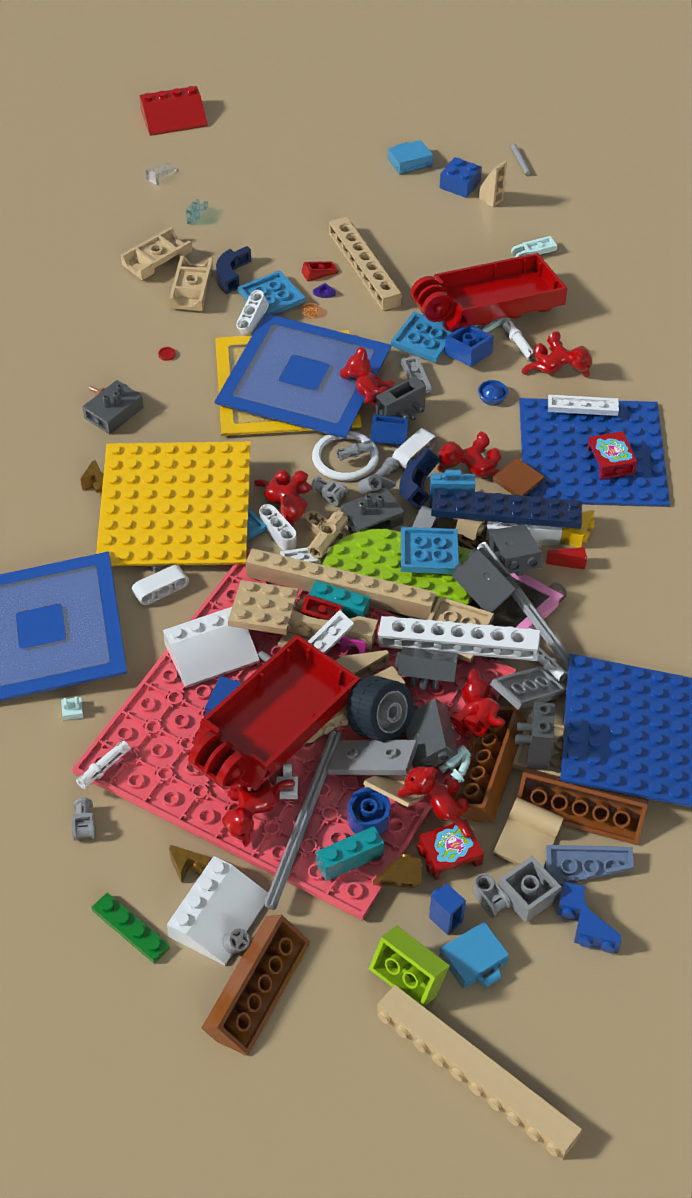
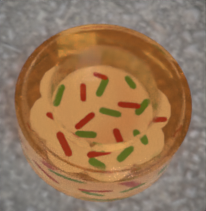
M307 303L303 305L302 315L311 319L318 316L319 311L316 304Z

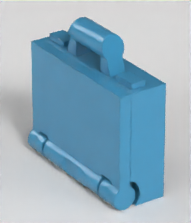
M421 140L411 143L405 142L388 148V160L395 167L398 174L433 165V154Z
M445 470L444 474L431 473L429 508L432 509L434 489L445 488L448 490L475 492V474H462L461 470Z
M482 922L442 946L439 956L450 965L449 970L464 989L476 981L487 988L500 980L501 974L498 968L508 962L509 954L487 924ZM492 971L494 972V973H492L491 975H489V976H487L486 978L483 979V977L486 976L487 974L491 973Z

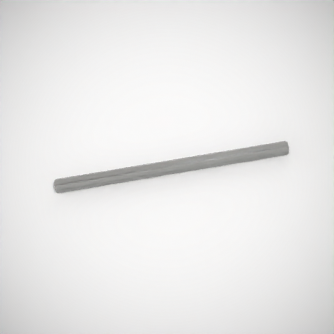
M487 542L480 543L477 549L483 547L511 576ZM519 587L512 594L513 598L536 629L540 630L541 636L568 671L569 652Z
M330 732L267 895L265 907L275 910L277 908L326 779L327 769L337 744L341 739L340 732Z

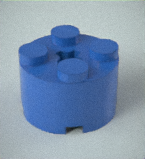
M369 787L355 791L348 801L347 821L350 829L357 834L375 826L379 835L386 832L390 823L391 805L389 798Z

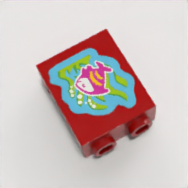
M623 431L589 437L587 449L589 452L593 451L598 462L600 480L635 474L637 460Z
M467 819L463 821L471 832L470 838L466 839L454 823L419 835L418 853L421 857L424 856L427 872L432 874L435 880L440 878V873L470 862L473 863L474 867L483 864L484 852Z

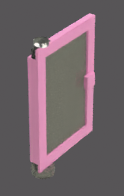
M511 573V576L543 619L551 614L567 596L565 588L559 583H553L548 587L524 573L521 576ZM512 595L493 612L494 619L491 623L493 626H510L523 629L535 628ZM471 598L469 606L483 610L477 604V602L473 598ZM481 656L486 662L498 659L497 657Z

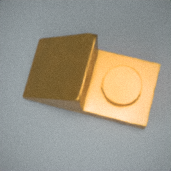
M95 460L91 462L82 475L81 485L82 490L94 488L95 492H99L100 496H102L103 475Z
M174 845L169 847L170 859L181 882H183L188 869L196 874H202L211 860V857Z

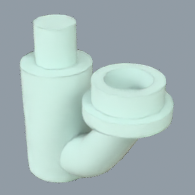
M461 745L457 748V755L438 767L443 774L448 770L453 771L451 776L457 779L459 783L464 782L463 777L471 761V754L464 745Z

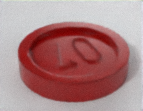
M163 347L158 351L159 358L164 361L172 360L175 357V350L171 347Z

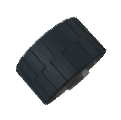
M371 675L364 677L356 683L348 697L346 716L349 726L358 735L381 742L400 738L409 726L413 715V698L409 688L399 681Z

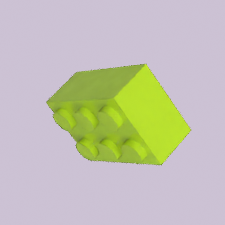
M396 925L381 937L369 970L391 987L396 985L425 1007L436 998L450 965Z

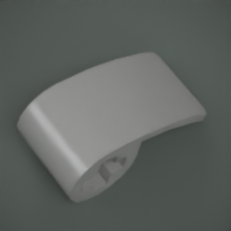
M371 475L359 481L358 490L362 495L366 496L378 491L381 487L383 489H391L396 486V482L383 476Z
M422 506L412 527H436L440 517L431 516L432 509Z

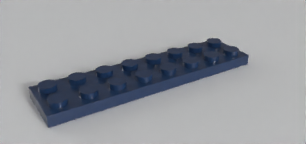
M440 488L434 489L431 516L581 529L582 501Z

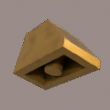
M412 854L400 855L399 858L392 861L373 880V885L413 889L421 885V858H413Z

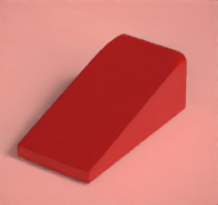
M333 261L304 262L301 270L306 281L339 272Z
M585 547L547 550L546 564L576 569H585L587 555Z
M306 594L300 613L316 619L330 620L339 610H343V606Z

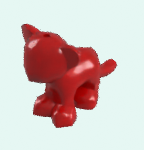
M559 331L552 332L547 339V342L550 344L549 349L551 353L548 355L546 346L539 343L533 350L537 362L526 365L522 369V374L526 375L533 369H538L548 374L555 373L563 365L570 364L584 377H589V369L593 360L589 349L584 346L576 347L572 351L564 348L563 343L560 341L561 335Z
M359 347L356 353L348 359L346 366L340 370V377L343 379H357L356 390L365 398V403L369 404L371 402L373 406H376V396L392 388L395 383L390 380L384 381L371 373L372 367L367 352L363 347Z
M480 431L473 445L464 450L453 441L444 443L438 453V457L441 460L437 470L443 472L461 462L467 465L471 473L477 477L495 476L500 472L495 467L498 465V461L501 460V455L497 448H492L486 453L485 458L483 457L482 453L486 451L485 448L490 444V440L486 433Z
M281 470L276 473L270 482L263 479L254 481L255 486L265 488L264 497L274 504H281L280 512L292 527L305 513L308 503L299 495L306 494L312 489L306 481L308 478L307 473L301 470L296 471L291 480L289 473Z
M473 668L461 692L462 698L467 704L460 712L451 713L450 720L456 726L458 733L469 736L473 732L478 737H482L491 725L501 727L505 725V720L497 718L500 706L496 702L497 696L491 690L490 684L480 676L477 669Z
M418 766L411 769L406 775L404 786L398 791V796L404 798L414 794H426L436 816L443 821L456 824L466 839L470 838L471 832L460 818L464 812L468 811V801L466 798L454 799L451 796L458 792V780L447 777L444 784L435 783V775L437 773L435 767Z
M267 779L256 791L251 788L252 792H249L247 787H243L238 783L234 784L227 796L232 801H239L238 807L226 812L222 818L223 825L231 836L242 840L244 847H247L250 842V834L254 828L252 816L257 813L272 811L280 802V792L285 788L294 787L295 781L293 779H286L272 786Z

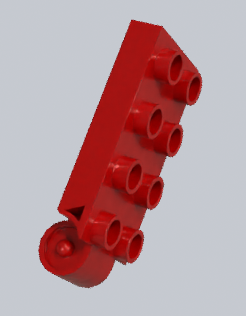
M538 253L442 272L434 276H425L414 283L410 293L411 298L429 321H443V328L454 332L461 327L474 324L488 325L493 320L506 317L512 319L519 318L522 314L529 312H548L552 307L565 305L568 288Z
M295 635L201 720L199 730L191 742L194 746L189 753L188 762L222 789H229L238 783L243 787H251L256 791L348 703V697L353 687L360 681V678L299 635Z

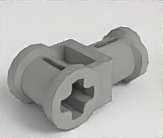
M316 476L311 483V490L322 493V498L327 500L332 506H338L340 500L349 494L348 488L343 483H337L333 480L328 483L322 480L320 476Z
M78 798L74 801L76 814H73L72 821L73 840L83 837L94 839L96 837L95 822L91 812V807L93 806L91 799Z

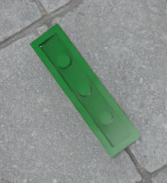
M108 892L91 907L97 916L153 964L170 949L167 942Z

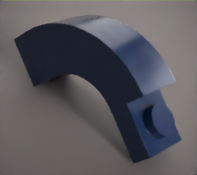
M248 246L235 252L228 249L217 260V283L225 294L239 287V275L234 270L251 262V249Z
M427 447L415 461L411 460L402 474L399 485L402 497L417 510H420L430 497L423 489L424 482L441 460Z

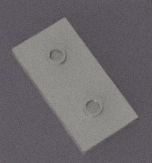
M541 666L495 678L490 684L518 710L533 706L534 702H547L566 695V688Z
M339 740L327 770L329 775H407L418 744L416 740H388L387 742L378 740Z

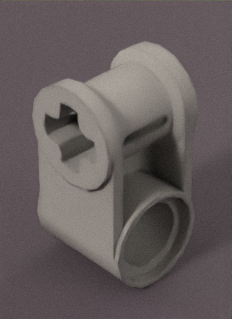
M480 874L476 877L473 895L491 918L496 917L497 913L504 908L508 909L511 907L508 895L498 886L492 876ZM484 885L488 889H482L479 886Z

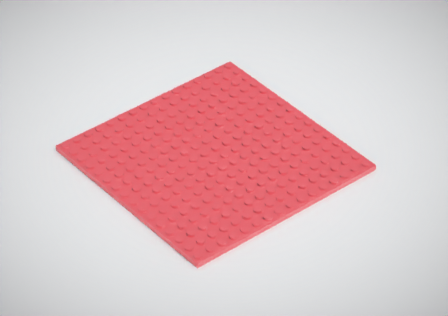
M247 550V558H248V556H249V554H250V551H249V550ZM246 564L233 565L190 621L232 607L241 580L277 586L282 585L246 577ZM298 589L294 610H296L298 602L304 599L306 594L309 595L310 592ZM370 607V612L367 618L378 620L377 638L370 652L387 650L389 652V665L372 675L391 666L395 668L397 654L402 651V649L379 647L378 632L381 617H400L374 607ZM248 629L257 654L260 651H264L272 657L282 648L278 646V642L283 634ZM336 643L326 655L333 660H337L342 656L359 654V649L355 647L343 653L340 652V643ZM166 650L72 768L73 774L80 777L89 769L92 763L98 762L121 740H124L128 743L131 750L107 769L100 779L97 778L93 781V784L275 876L330 734H325L314 742L303 745L284 763L292 764V777H298V799H280V802L272 811L253 815L254 828L250 834L249 845L244 847L242 840L231 836L222 822L226 812L237 808L239 801H232L227 796L230 788L222 789L188 762L189 753L194 746L191 742L199 730L201 720L205 717V706L219 677L185 688L170 654ZM475 656L472 663L458 659L455 681H439L438 689L431 688L432 679H428V687L424 690L419 688L420 678L417 679V686L412 687L409 685L410 677H401L406 682V687L409 688L412 694V701L417 704L418 708L437 699L448 707L450 715L453 712H460L467 704L464 702L461 692L473 668L477 669L480 676L487 680L489 684L495 678L516 673L517 669L490 657ZM260 659V662L222 675V677L244 682L265 662ZM491 686V690L497 696L496 702H499L502 695ZM349 724L334 730L341 733L340 740H374L358 735ZM452 724L457 748L461 745L467 748L472 732L469 736H464L458 733L456 726ZM406 731L396 740H407ZM443 763L435 767L437 769L435 783L444 784L447 777H452L451 773L453 771L448 770L443 774L438 768ZM283 765L268 778L272 786L277 784V777H283ZM327 773L286 882L363 921L384 887L373 885V880L392 861L406 852L431 812L432 805L427 796L409 807L389 798L391 805L390 823L388 830L380 835L384 841V856L325 881L316 865V851L355 834L350 829L347 821L348 801L355 791L365 788L363 783L366 779L374 776L329 775ZM247 787L248 791L252 792L251 787Z

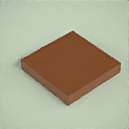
M516 458L493 476V481L512 495L526 496L544 481V476Z

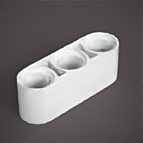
M255 290L250 294L236 323L242 336H252L268 309L269 303L261 290Z
M421 428L394 452L392 458L398 462V465L406 468L411 460L415 461L426 447L432 450L438 441V437Z
M265 504L259 509L260 519L267 525L266 532L283 551L296 549V530L273 505Z
M173 565L139 580L132 586V592L141 605H149L185 588L189 583V578L179 565Z

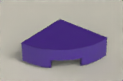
M324 283L313 290V295L321 298H330L336 296V291Z

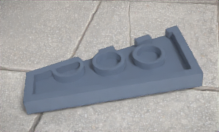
M546 845L547 872L561 886L564 882L575 883L632 871L634 868L633 847Z

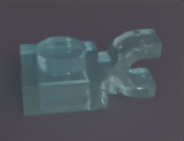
M199 199L192 202L186 211L187 224L193 225L200 218V211L208 208L207 201H204L203 204H199Z

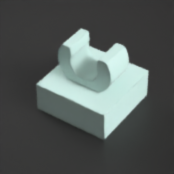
M81 697L64 698L61 700L63 721L84 718Z

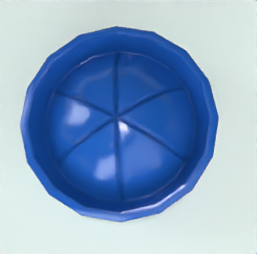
M488 380L480 384L478 393L480 399L485 404L499 405L506 398L508 388L500 381Z

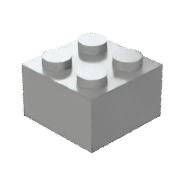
M533 856L501 877L498 884L508 895L511 901V908L525 923L559 900L561 891L560 884Z

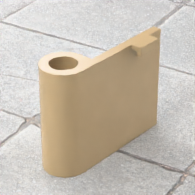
M374 775L363 783L365 788L369 787L406 807L426 797V794H414L404 798L398 796V791L404 786L406 775Z
M517 797L493 854L517 865L533 856L544 867L546 862V845H553L564 817Z

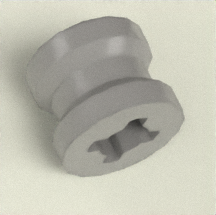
M235 929L225 935L223 939L224 949L230 954H238L247 949L250 944V937L243 929Z

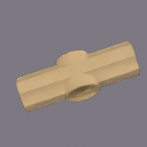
M334 512L328 521L320 526V532L308 547V553L313 558H322L329 547L336 543L337 536L348 522V517L343 512Z

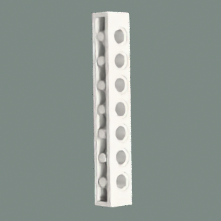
M382 616L378 640L379 647L402 649L403 647L464 655L537 661L540 630Z

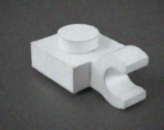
M283 764V777H277V783L286 779H293L295 786L283 789L280 792V799H298V777H292V764Z

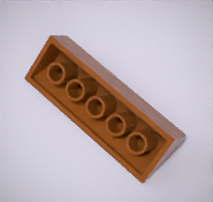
M500 706L497 718L504 719L505 725L501 727L491 725L482 737H478L472 732L467 746V750L471 754L470 765L463 777L464 782L459 783L458 792L451 796L454 799L461 797L467 799L468 811L464 812L462 816L474 822H494L519 744L515 743V736L523 734V731L517 730V723L527 722L521 710L515 707Z
M526 767L522 774L517 795L520 799L564 817L561 825L638 845L648 805V799L561 782L560 776Z
M282 914L265 916L201 1027L216 1042L243 1055L250 1053L310 943Z

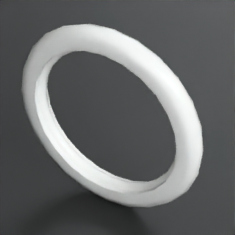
M349 431L346 438L331 434L325 435L314 446L312 460L315 467L324 476L337 481H354L364 478L375 469L379 461V451L374 442L371 441L374 450L370 451L369 463L361 470L341 473L331 470L323 464L321 452L330 442L340 439H351L362 443L370 440L367 436L354 431Z

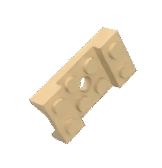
M169 227L121 254V262L130 272L139 279L144 280L155 273L154 268L175 256L180 259V256H186L191 253V241L183 243L177 238L173 228Z
M180 256L169 297L171 309L203 311L205 293L213 271V258H209L204 264L190 263L185 256Z

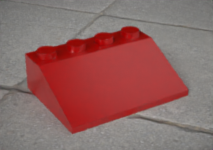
M197 86L139 95L141 112L150 136L208 126Z

